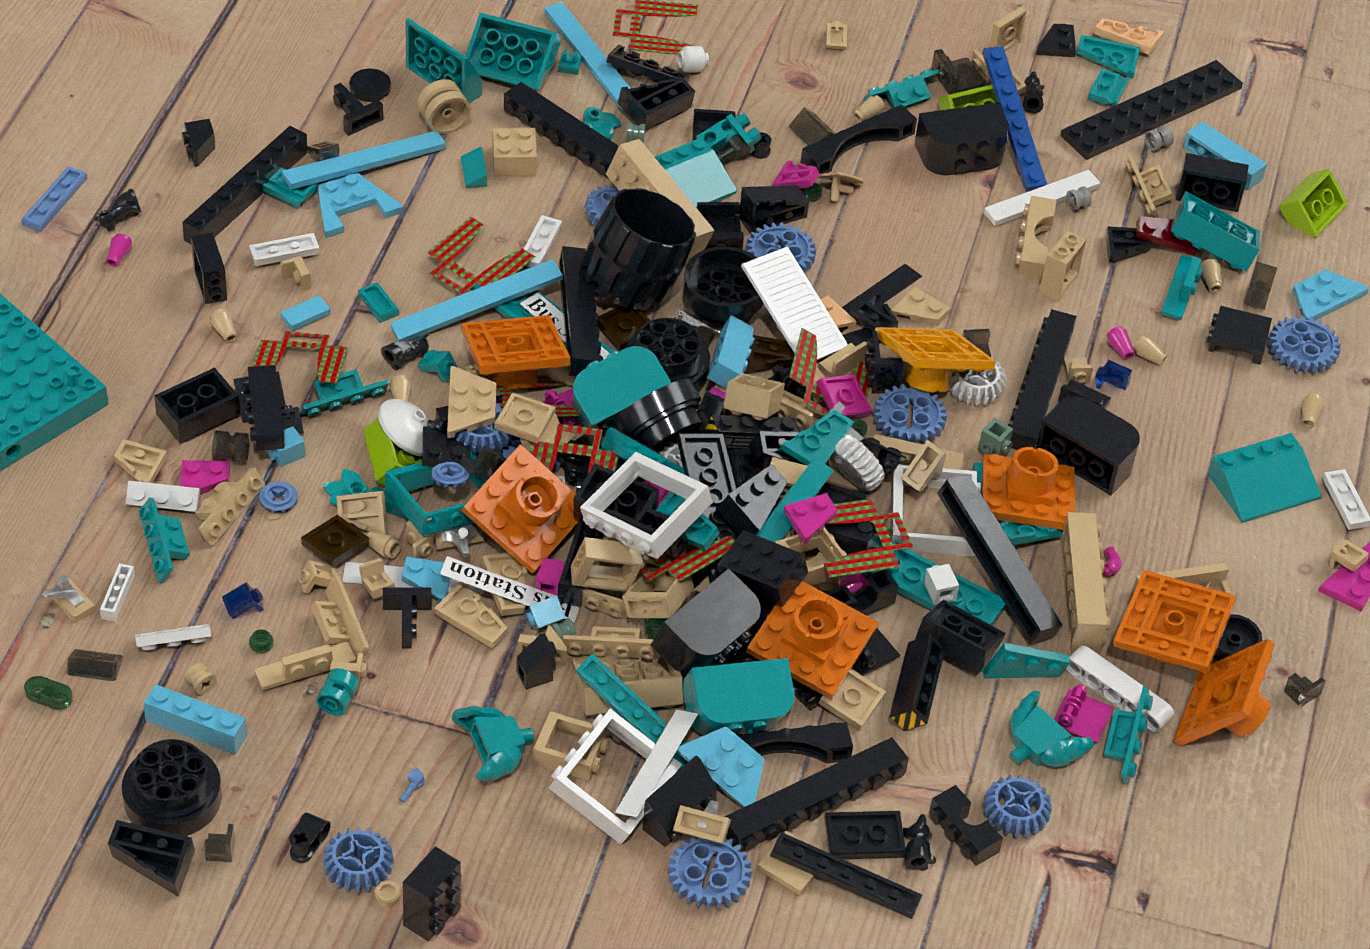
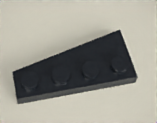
M619 44L608 54L606 60L614 68L630 70L636 76L644 75L657 83L658 81L681 77L689 82L690 76L668 66L659 67V63L655 60H643L640 58V54L635 51L627 53L624 51L625 47Z

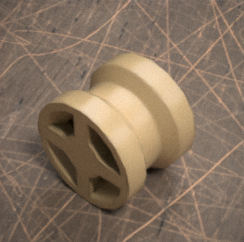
M203 663L193 665L188 669L184 677L185 681L189 685H193V690L199 695L210 691L216 683V677L211 672H208V668Z

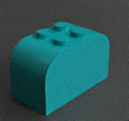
M639 346L629 347L620 352L616 350L608 354L606 359L600 362L598 360L591 362L587 365L586 369L577 375L573 385L571 407L579 413L580 416H576V419L581 427L594 428L597 425L599 429L603 430L602 434L607 432V429L611 427L616 428L614 419L623 410L653 391L670 384L671 381L657 357L650 350Z
M788 658L692 668L682 681L686 711L698 714L691 726L703 736L723 727L729 728L735 734L769 731L791 709L795 698Z

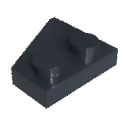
M878 290L854 307L850 312V316L872 332L875 331L876 327L898 328L899 322L891 313L888 304H884L882 301V294Z

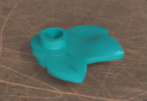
M589 107L584 111L583 123L609 140L613 137L614 128L621 127L620 120L611 113L602 112L596 107Z
M348 469L342 470L341 481L324 483L325 491L332 496L329 502L337 505L336 496L360 494L369 491L366 484L361 481V476Z

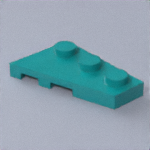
M1081 35L1077 54L1132 79L1134 78L1140 47Z
M833 410L816 421L807 430H802L796 437L784 442L780 449L805 465H809L814 457L826 464L835 452V446L838 441L849 432L854 421Z
M670 491L656 510L671 516L687 499ZM703 514L685 530L688 538L687 543L704 551H707L720 534L718 528Z
M1009 521L1000 523L1012 545L1062 537L1063 530Z
M1003 643L982 672L984 679L1060 677L1070 664V658L1066 654Z

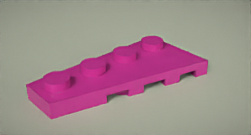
M1370 542L1362 548L1369 553L1368 560L1355 572L1342 566L1320 585L1318 591L1362 612L1370 598Z

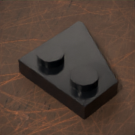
M1053 24L1038 45L1036 55L1075 57L1074 25Z
M1107 227L1106 236L1109 262L1151 249L1152 242L1136 237V228Z
M423 426L422 466L435 467L441 463L455 462L469 469L470 445L464 446L461 441L447 438V435Z

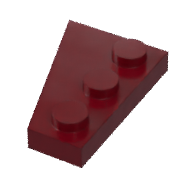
M1140 216L1136 221V237L1195 256L1198 252V249L1192 245V242L1187 239H1178L1173 235L1171 225L1174 219Z

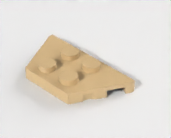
M451 366L447 438L455 437V432L464 429L470 432L481 426L485 427L494 424L496 383Z

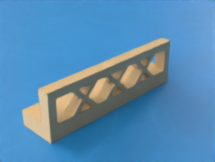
M1226 563L1157 573L1207 588L1220 585L1222 592L1231 594L1226 583L1229 571ZM1141 575L1136 576L1134 587L1132 590L1133 593L1137 587Z

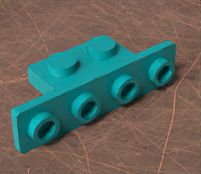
M927 69L922 71L919 76L914 77L912 74L903 78L901 82L897 83L894 80L885 84L883 88H879V86L873 87L867 91L868 94L863 100L865 102L870 96L874 97L877 95L882 97L887 95L892 108L901 104L904 107H908L929 100L931 95L925 82L934 79L940 74L939 69L934 71Z
M1181 255L1161 310L1162 315L1179 320L1182 319L1190 294L1195 295L1198 285L1195 280L1200 281L1203 269L1200 268L1202 263L1200 258Z
M354 369L341 373L338 383L315 381L313 382V387L318 401L302 405L300 415L307 414L308 417L319 414L322 409L329 408V410H334L341 407L342 403L348 401L357 403L368 395H372V397L382 395L389 385L388 379L363 387L358 371Z
M612 427L607 429L601 446L602 449L613 451L619 455L618 458L625 462L637 452L685 475L684 469L616 429Z
M149 497L139 510V518L143 525L144 536L147 540L157 580L159 583H164L173 570L171 558L186 560L190 553L180 518L159 515L154 498Z
M1147 686L1142 688L1137 713L1115 709L1104 751L1105 758L1125 761L1121 776L1123 784L1129 785L1130 777L1134 778L1136 774L1137 763H1134L1136 755H1140L1142 749L1140 736L1141 732H1146L1148 718H1145L1147 710H1151L1153 704V696L1150 695Z

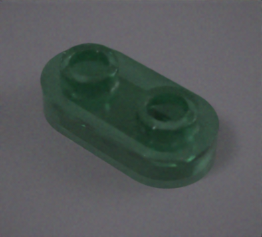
M33 676L24 684L25 695L30 701L56 710L66 709L72 704V690L65 684L43 676Z

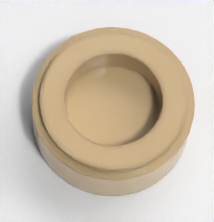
M386 880L380 882V885L375 887V901L380 906L393 907L400 901L401 889L396 882Z

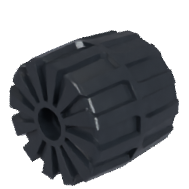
M642 188L618 191L608 202L590 237L581 261V268L587 269L584 278L587 283L596 282L598 284L595 291L605 298L609 294L613 295V303L628 307L631 302L636 310H647L650 307L659 306L663 303L682 272L694 244L696 232H694L695 224L692 218L687 215L680 205L662 194Z

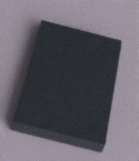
M900 811L825 812L824 821L828 853L841 859L905 858L906 848Z

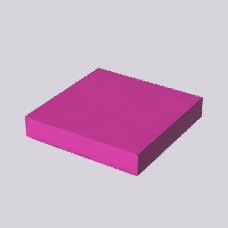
M855 374L820 378L816 382L830 411L840 401L845 406L841 414L849 419L869 417L873 413Z

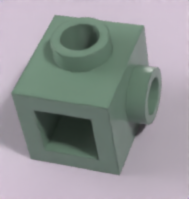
M993 418L981 432L978 449L985 454H997L999 456L1003 453L1007 454L1012 447L1011 437L1013 428Z

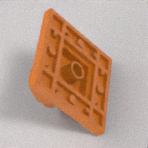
M550 315L461 323V332L479 373L492 375L494 382L502 387L518 389V387L527 388L537 382L539 369H558L563 366H570V356Z
M521 444L461 509L465 515L532 574L541 565L543 558H547L580 520V517L574 515L573 499L576 493Z
M1024 447L1018 449L1014 453L1013 458L984 453L982 458L981 495L997 520L1063 530L1067 512H1075L1074 467L1063 464L1058 465V460L1052 453L1040 448Z
M1143 570L1113 640V646L1153 657L1169 665H1180L1208 673L1236 603L1237 596Z
M802 581L783 607L777 604L774 606L747 647L746 653L760 661L788 658L793 679L832 700L876 631L879 622Z
M1269 639L1263 640L1212 663L1208 673L1198 672L1173 739L1179 747L1189 742L1193 743L1197 739L1211 735L1222 728H1227L1237 738H1242L1253 733L1262 725L1269 714L1268 710H1270L1271 703L1259 692L1262 680L1265 678V671L1272 658L1271 654L1275 644Z

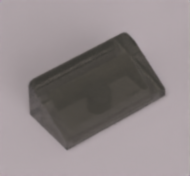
M74 649L68 657L67 674L70 676L115 681L123 656Z

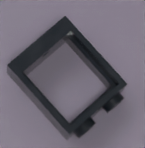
M213 232L191 236L193 268L205 304L226 301L225 267Z

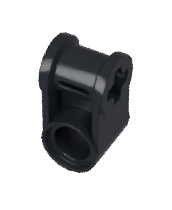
M308 812L302 815L299 823L289 836V844L291 845L290 857L293 861L305 863L312 858L320 844L328 836L331 827L330 821Z

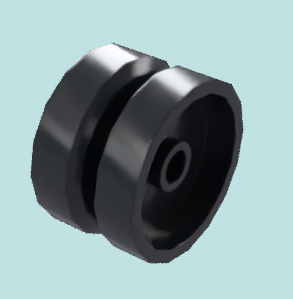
M1231 614L1212 663L1263 641L1262 632L1257 624L1244 616Z

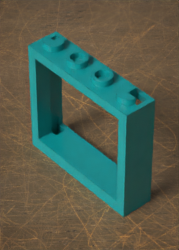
M470 451L469 479L480 489L492 474ZM422 462L386 471L385 491L422 536L474 523L461 511L467 503L425 513L409 494V490L436 484L432 480V469L434 467L422 466Z

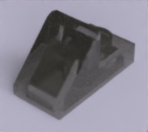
M325 141L307 146L309 155L315 156L316 162L339 156L340 147L338 143Z
M1256 262L1244 301L1245 305L1265 310L1277 267Z

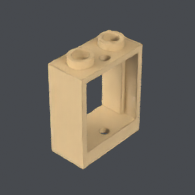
M1068 230L1047 255L1039 290L1040 293L1056 301L1060 300L1079 275L1087 239Z
M825 527L819 533H814L807 544H803L798 534L775 541L777 544L800 553L818 548L828 562L847 555ZM822 564L808 569V574L802 581L812 586L832 578H829L825 565Z
M585 537L571 564L572 585L627 592L632 583L636 582L639 570L643 569L645 556L638 549L625 546L622 542ZM596 560L624 564L623 568L593 565Z
M596 561L595 565L623 568L624 564L620 565V563ZM584 587L582 606L610 614L614 617L628 618L622 599L596 592V588Z
M646 567V568H647L651 573H653L654 571L658 570V569L661 568V567ZM667 570L654 579L649 580L641 573L636 582L631 585L622 597L628 618H669L692 592L694 585L691 575L680 581Z
M550 711L533 748V764L554 771L559 765L564 768L568 763L564 760L568 754L550 749L557 732L581 738L586 731L591 733L595 729L591 726L592 723ZM604 728L594 741L587 760L581 758L569 773L570 776L590 781L593 772H598L601 764L600 755L601 753L605 754L609 746V739L606 738L607 728Z

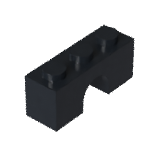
M885 569L866 576L863 586L853 593L849 591L846 585L824 593L867 615L894 604L898 584L888 570Z
M954 785L932 798L929 813L932 820L945 830L947 837L959 846L963 855L977 866L1000 852L1003 837L988 820L979 825H970L963 820L969 815L971 801Z

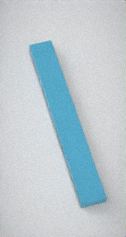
M563 2L545 7V15L574 52L578 51L579 55H582V62L618 108L624 111L617 103L621 87L628 86V89H630L629 85L610 63L606 62V56Z
M437 131L284 170L282 171V178L292 190L446 149V142Z
M551 259L391 322V329L398 341H409L563 280V276L554 259Z

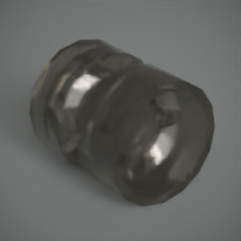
M215 430L212 443V459L227 461L231 458L232 462L246 463L250 445L249 433L235 432L234 435H231L228 431ZM232 444L235 445L234 450H231Z

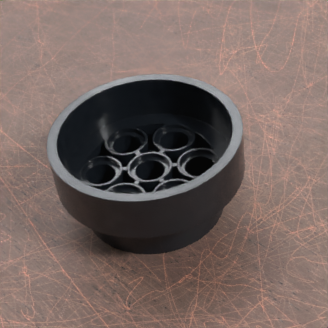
M719 246L700 251L689 260L684 273L683 293L687 303L692 307L698 319L709 326L723 328L731 315L747 323L753 314L764 305L763 301L741 267L743 263L757 259L756 256L743 249Z
M676 318L654 319L644 324L628 342L626 348L639 346L650 350L657 357L671 383L689 378L698 393L706 385L710 367V352L705 342L701 339L699 332L691 324Z
M691 379L678 380L653 391L627 407L616 416L614 423L618 431L624 435H629L636 439L637 442L641 441L642 445L646 444L648 447L662 451L664 446L669 447L671 442L676 444L679 434H692L701 427L703 422L696 411L700 406L701 397Z
M166 739L148 745L130 763L122 779V796L126 815L132 824L184 836L201 830L213 820L221 805V780L216 764L195 745L183 740Z

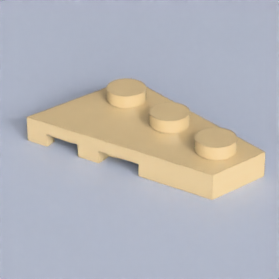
M509 553L482 556L481 564L484 570L525 584L527 569ZM493 594L500 616L524 613V604Z
M459 582L434 608L435 615L492 649L507 634L506 625L491 609H488L483 604L481 597L476 592L474 593L466 583Z

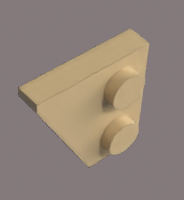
M914 287L891 309V313L896 318L897 314L909 316L910 321L925 322L926 324L937 326L950 314L951 308Z
M125 439L122 440L114 454V462L136 481L146 483L154 482L167 459V451Z
M384 491L336 496L338 515L363 530L388 535Z

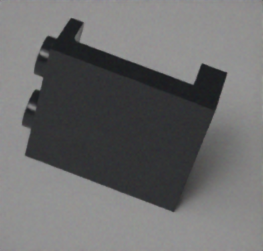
M698 202L697 210L715 230L705 249L719 246L743 249L744 235L741 232L740 203Z
M1220 305L1219 313L1213 314L1211 326L1215 327L1214 331L1209 330L1207 343H1211L1209 351L1213 352L1215 346L1252 354V363L1260 365L1272 318Z

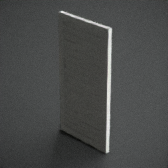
M788 247L741 265L794 353L801 328L816 335L817 360L834 354L848 345Z

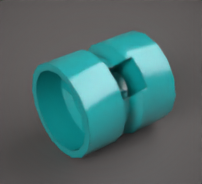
M341 668L332 669L316 698L317 705L328 714L334 716L343 715L359 687L357 677L353 673Z

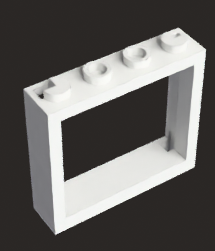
M635 452L580 509L583 521L590 528H595L603 532L607 537H613L621 541L625 546L638 549L642 554L646 553L658 559L713 501L707 485ZM638 476L687 499L652 535L603 512Z
M897 465L891 477V513L899 512L902 521L903 486L911 485L901 477L909 467L908 465ZM943 468L940 475L934 473L925 488L940 489L947 479L968 474L979 492L981 483L977 482V471ZM891 519L890 538L893 542L902 544L904 541L895 520ZM908 533L913 548L908 549L912 552L975 557L974 552L964 537Z
M609 709L605 716L599 714L591 724L595 729L591 733L586 731L580 738L578 743L581 747L578 750L573 748L564 759L568 762L564 768L559 765L551 775L555 780L549 786V789L621 845L644 816V806L638 817L629 816L624 823L567 778L605 727L647 759L656 744L613 710ZM673 757L651 795L670 779L682 765Z

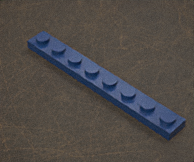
M1004 47L984 48L982 55L997 102L1009 123L1008 137L1025 191H1032L1046 186L1047 182Z

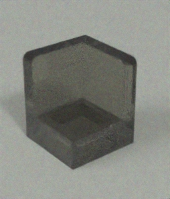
M989 329L963 331L964 338L991 357L988 345Z
M484 445L476 460L463 456L459 464L472 475L488 480L502 456L491 447Z
M1294 673L1288 677L1283 692L1301 708L1321 695L1326 680L1320 678L1312 683L1307 677L1301 678Z
M228 824L227 834H208V839H205L204 843L206 861L232 862L235 845L234 824Z

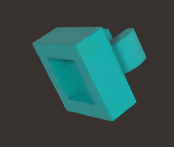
M564 49L559 60L558 72L578 75L582 55H579L578 51H575L574 54H569L567 49Z

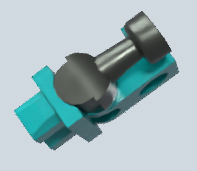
M745 113L735 118L730 114L726 117L727 119L718 122L696 136L697 139H702L714 150L723 166H725V160L734 155L744 157L748 152H753L755 150L754 144L762 139L756 127L748 132L744 130L751 125ZM727 145V148L720 154L717 152L718 150Z

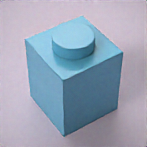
M292 426L284 430L285 449L267 450L271 460H275L282 467L305 457V442Z
M557 595L530 605L529 613H526L530 626H535L537 631L548 628V625L552 623H561L566 618Z

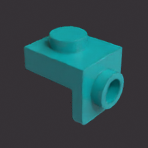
M428 351L417 364L422 372H437L442 382H447L450 379L451 366L458 368L450 351Z

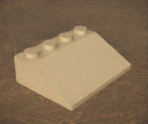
M589 656L572 658L574 672ZM596 656L650 708L661 706L672 708L678 704H683L682 675L662 656L660 659ZM575 674L581 706L585 715L596 717L599 714L606 713L609 709L613 710Z

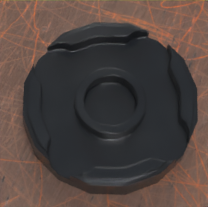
M372 68L361 69L350 77L349 89L353 95L358 96V99L372 102L381 100L384 95L390 93L391 81L389 76L381 70Z

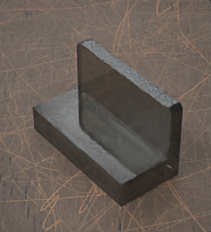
M805 107L789 125L807 145L836 134L814 112Z
M678 309L674 316L676 319L691 324L699 332L701 339L707 347H709L714 336L720 334L721 330L689 311Z

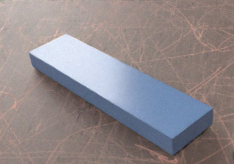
M68 166L21 219L22 225L42 232L87 180V173Z

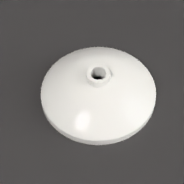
M400 399L385 401L378 410V419L384 432L401 449L413 455L422 456L423 426L427 427V421L430 420L429 417L419 407L410 402Z

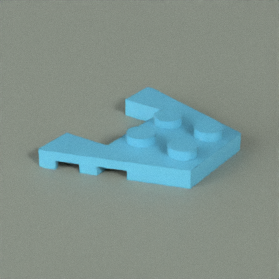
M357 172L318 184V196L326 238L343 233L344 225L338 216L376 204L385 218L403 213L402 204Z

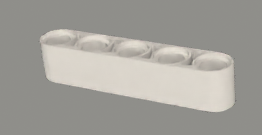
M1080 646L1069 656L1070 664L1066 670L1072 676L1120 710L1137 713L1143 685L1087 646ZM1149 690L1150 695L1153 696V704L1151 710H1147L1145 718H1148L1147 729L1152 732H1159L1173 718L1174 710L1166 701Z

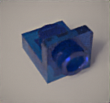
M1108 359L1104 367L1100 366L1096 372L1095 378L1098 379L1096 388L1101 389L1103 384L1107 382L1126 390L1129 386L1133 370Z
M247 582L222 596L227 612L233 619L253 607L259 612L264 610L261 602L264 598L258 588L253 589Z

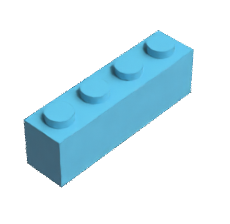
M1203 121L1187 132L1183 148L1190 153L1249 165L1245 186L1247 191L1263 180L1267 167L1265 162Z
M732 315L729 317L720 331L708 372V379L727 389L728 381L743 373L748 364L747 358L751 353L749 348L755 339L752 337L754 331L752 326Z
M155 684L144 701L146 721L236 755L247 737L246 718Z

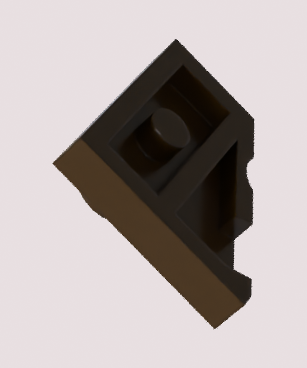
M753 335L755 339L750 348L751 353L748 357L746 372L772 369L776 365H792L795 353L787 341Z

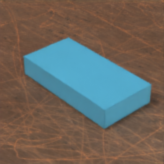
M318 295L280 312V317L290 330L294 331L330 315L331 309Z

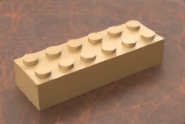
M640 139L620 144L606 175L619 191L635 188L646 189L666 196L684 209L687 215L692 218L695 224L694 232H696L694 244L685 263L687 264L694 255L705 250L715 230Z
M1067 512L1060 541L1070 653H1073L1083 645L1099 654L1101 645L1106 643V630L1110 629V616H1106L1108 597H1104L1106 578H1102L1104 560L1100 559L1102 555V541H1098L1101 526L1100 523L1096 522V513Z

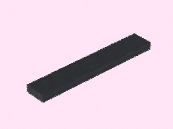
M783 832L780 833L770 854L773 858L910 919H913L923 896L916 891Z

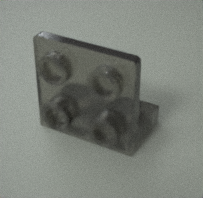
M942 49L934 51L931 70L939 69L940 74L936 77L949 94L985 86L986 81L969 58L951 61Z

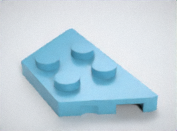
M1325 269L1295 284L1292 292L1298 301L1299 311L1302 310L1306 320L1313 317L1315 321L1367 295L1369 287Z
M723 727L678 747L676 752L688 762L697 755L716 786L742 808L756 802L765 759L729 728Z

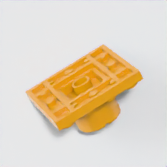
M876 327L875 331H878V339L881 343L892 349L893 353L902 357L903 361L908 362L905 377L906 383L923 391H948L953 370L964 372L965 369H972L976 372H985V370H994L995 360L954 329Z

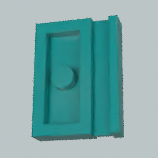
M1101 69L1089 92L1088 99L1104 105L1108 103L1113 106L1117 105L1128 85L1129 77L1125 79L1120 74Z
M281 167L268 179L269 182L267 184H263V191L299 208L302 202H305L317 191V185L311 184L291 190L282 178V171L286 169Z

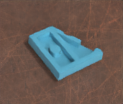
M406 557L402 581L413 587H431V595L437 599V603H440L447 596L452 578L440 574L444 562Z

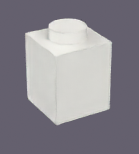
M936 565L927 568L924 585L933 604L937 605L943 599L948 602L956 601L959 584L950 565Z

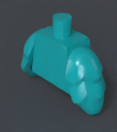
M1034 690L1021 699L1018 708L1013 710L1010 720L1013 744L1016 747L1010 752V757L1016 764L1019 765L1028 758L1036 766L1045 764L1050 767H1062L1072 761L1081 759L1084 754L1092 749L1094 746L1092 738H1071V735L1037 705L1040 691Z
M470 706L456 709L451 717L454 723L461 726L465 731L470 732L483 763V766L476 775V778L481 782L497 780L503 775L511 774L521 761L525 744L534 741V734L531 728L519 729L514 717L505 716L501 711L490 706L485 708Z

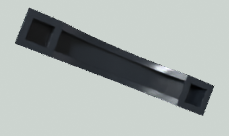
M901 104L852 127L841 130L834 135L823 138L816 143L807 145L802 148L800 163L816 167L819 174L829 173L833 170L837 160L846 151L855 146L873 141H900L914 135L917 118Z
M833 722L826 725H808L800 728H783L775 731L736 734L761 756L773 753H793L809 756L828 764L840 762L851 757L853 751V743L847 722Z

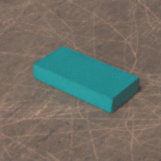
M378 282L358 290V296L379 323L399 315L398 307Z

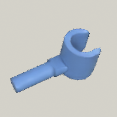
M414 768L407 776L411 784L399 799L403 803L416 788H421L425 784L424 774L418 768Z

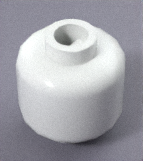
M685 46L678 52L677 63L679 68H682L685 73H699L704 70L705 65H708L709 55L705 53L701 46Z

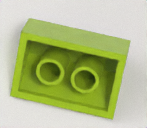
M992 84L938 97L940 110L998 103Z
M1330 169L1310 173L1279 205V208L1288 224L1312 237H1317L1348 205V202Z
M378 418L363 429L370 461L374 470V478L380 485H385L386 471L422 462V456L413 455L397 446L384 432Z

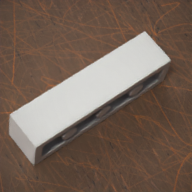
M119 563L100 608L101 619L116 622L135 577L134 566Z

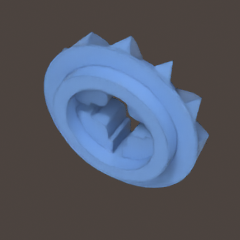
M445 462L436 465L432 469V480L439 486L444 485L445 488H456L457 485L464 486L465 482L469 481V470L459 463Z
M286 482L269 483L260 492V504H263L265 510L271 509L273 513L281 510L284 513L286 509H292L293 505L297 503V491L291 484ZM274 497H277V498L283 497V500L281 501L280 499H277V500L275 501V500H274Z

